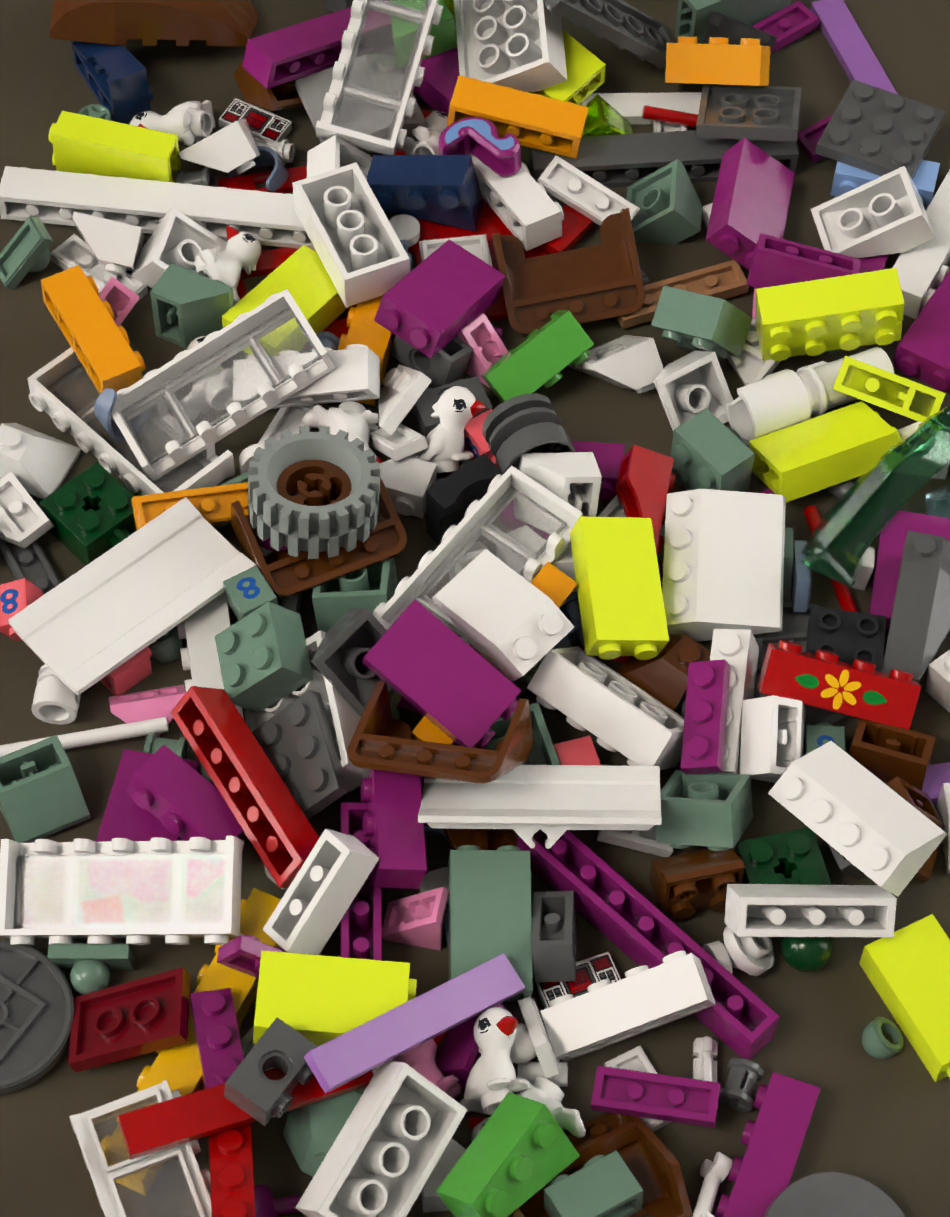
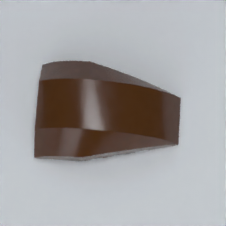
M54 0L50 38L108 45H126V39H142L143 46H157V40H176V46H189V40H206L207 46H247L248 39H251L254 35L259 13L249 0Z

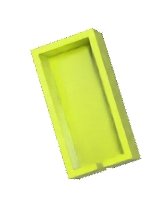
M897 268L756 289L755 326L762 361H783L792 356L806 354L816 356L826 351L839 349L850 351L859 346L872 344L888 345L894 341L901 340L905 303Z

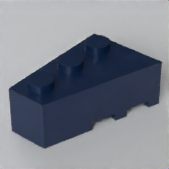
M80 41L71 42L75 67L98 102L110 111L111 121L129 124L137 114L151 111L150 101L153 100V93L148 84L146 68L123 45Z
M373 155L366 180L383 211L406 214L418 219L477 231L484 200L471 155Z

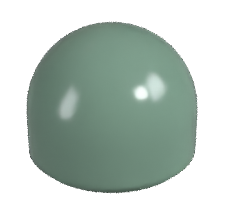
M172 628L166 635L161 636L155 643L149 645L152 652L151 658L159 663H170L181 656L180 648H184L183 639H179L177 628Z
M885 1017L875 1018L866 1025L862 1032V1046L874 1058L889 1059L903 1049L904 1041L900 1030L891 1020ZM882 1031L892 1037L893 1044L884 1037Z

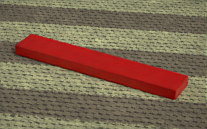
M272 1068L263 1072L270 1080L276 1081L285 1077L284 1072L278 1068ZM371 1070L326 1094L313 1075L306 1085L301 1083L296 1085L290 1093L293 1096V1100L285 1112L367 1087L374 1076ZM225 1083L118 1115V1122L130 1160L257 1120L224 1097Z

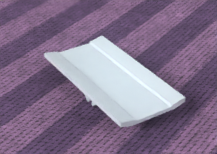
M185 497L8 619V623L69 689L80 695L225 591L223 581L256 566V564L230 544L202 517L201 513Z
M519 765L488 783H472L424 776L418 823H427L431 828L513 829L530 848H535L536 841L533 835L541 829L548 836L545 841L547 849L551 848L566 830H649L654 825L662 824L660 766Z

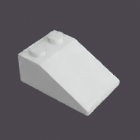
M905 166L811 209L824 250L854 258L903 253L935 238L918 190Z
M484 549L432 597L435 603L484 659L511 682L524 676L574 628V625L548 596L487 549Z

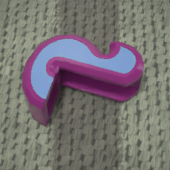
M481 117L464 118L452 123L440 134L438 143L440 155H469L471 153L499 176H512L519 172L522 166L519 139L511 133L506 134L503 138H499L497 128L490 120Z

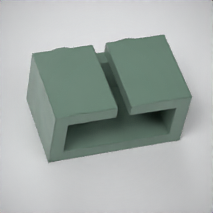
M617 1150L607 1156L597 1155L591 1158L581 1170L569 1176L563 1174L556 1177L544 1189V1209L549 1217H629L642 1209L643 1189Z

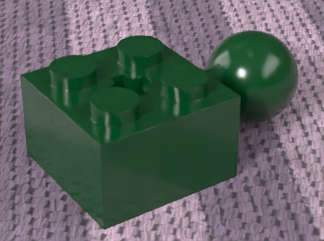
M98 462L40 501L41 510L54 525L49 531L85 566L137 531L131 499L134 496Z
M809 827L738 841L735 845L734 852L743 860L745 866L742 884L832 885L814 832ZM831 937L782 938V955L789 966L797 971L808 973L817 971L828 963L832 955L833 944Z

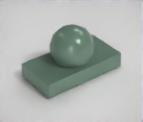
M30 215L0 253V279L6 288L14 290L28 272H41L50 263L51 253L48 246L53 240L39 217Z
M51 943V945H48L47 959L49 962L56 964L60 970H71V984L77 992L83 995L105 989L110 979L109 970H134L135 956L128 944Z

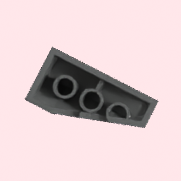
M908 530L900 559L882 672L890 674L891 668L907 671L914 674L912 680L919 683L946 635L950 633V542L945 537Z

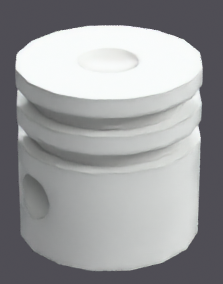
M46 664L41 666L31 708L33 715L43 722L63 725L75 721L81 694L77 695L69 689Z

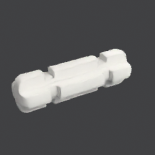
M709 1036L696 1038L693 1042V1056H697V1058L693 1059V1079L717 1082V1061L713 1060V1058L717 1057V1042Z

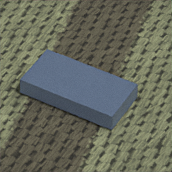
M794 540L791 586L793 612H807L812 585L809 545L807 541Z

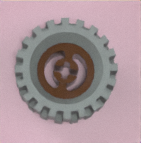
M299 426L298 434H292L290 429H286L280 432L279 441L271 436L265 440L264 449L258 447L255 450L254 461L250 460L248 467V514H250L252 528L257 527V535L260 539L265 541L270 538V547L279 551L283 546H286L290 556L298 557L300 551L308 552V559H319V552L327 551L329 558L339 556L340 547L343 546L349 552L356 548L357 539L364 543L369 538L370 529H375L379 514L380 466L379 462H375V454L371 449L364 451V442L356 437L352 442L348 441V432L339 429L338 433L333 435L329 434L330 427L319 426V432H310L309 426Z

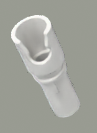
M875 347L848 356L894 374L891 360L882 348ZM844 358L830 363L820 361L803 366L797 372L785 369L767 375L762 380L751 382L738 388L737 394L739 397L731 403L725 404L731 428L739 434L744 444L749 445L748 441L809 420L810 417L814 418L823 415L827 410L859 400L832 389Z

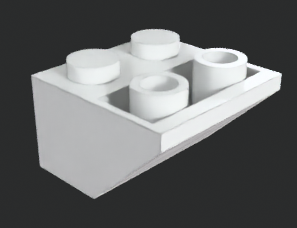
M593 452L523 453L521 455L519 471L581 511L583 516L596 517L602 476ZM517 498L515 499V519L549 535L560 528Z
M774 695L742 700L739 774L751 775V779L776 783L793 761L804 756L805 708L802 701Z

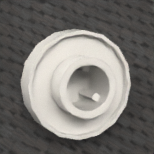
M728 926L725 927L723 932L724 945L731 956L734 968H739L749 975L759 976L773 966L775 958L770 937H737Z

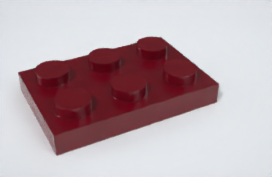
M184 967L74 997V1015L71 1024L68 1065L77 1073L187 1043L190 995L189 973Z

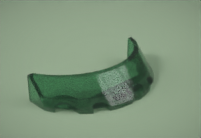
M950 407L942 409L920 423L917 430L910 437L889 449L880 458L879 463L869 472L862 475L838 500L813 531L815 537L802 550L806 558L801 562L807 568L849 587L855 584L854 572L857 564L875 537L902 506L950 462Z

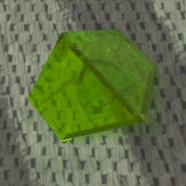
M599 94L585 106L589 107L583 135L588 133V136L614 135V132L633 134L630 122Z

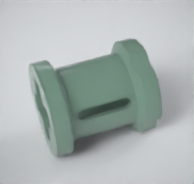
M154 732L148 733L143 752L154 754L163 745H166L181 759L187 760L189 742L185 737H180L179 740L157 737V734Z

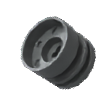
M538 393L523 394L508 399L491 411L483 423L482 434L489 444L490 451L496 457V463L502 471V475L511 465L519 470L520 457L523 453L575 452L567 432L561 426V420L556 414L553 404L548 397Z

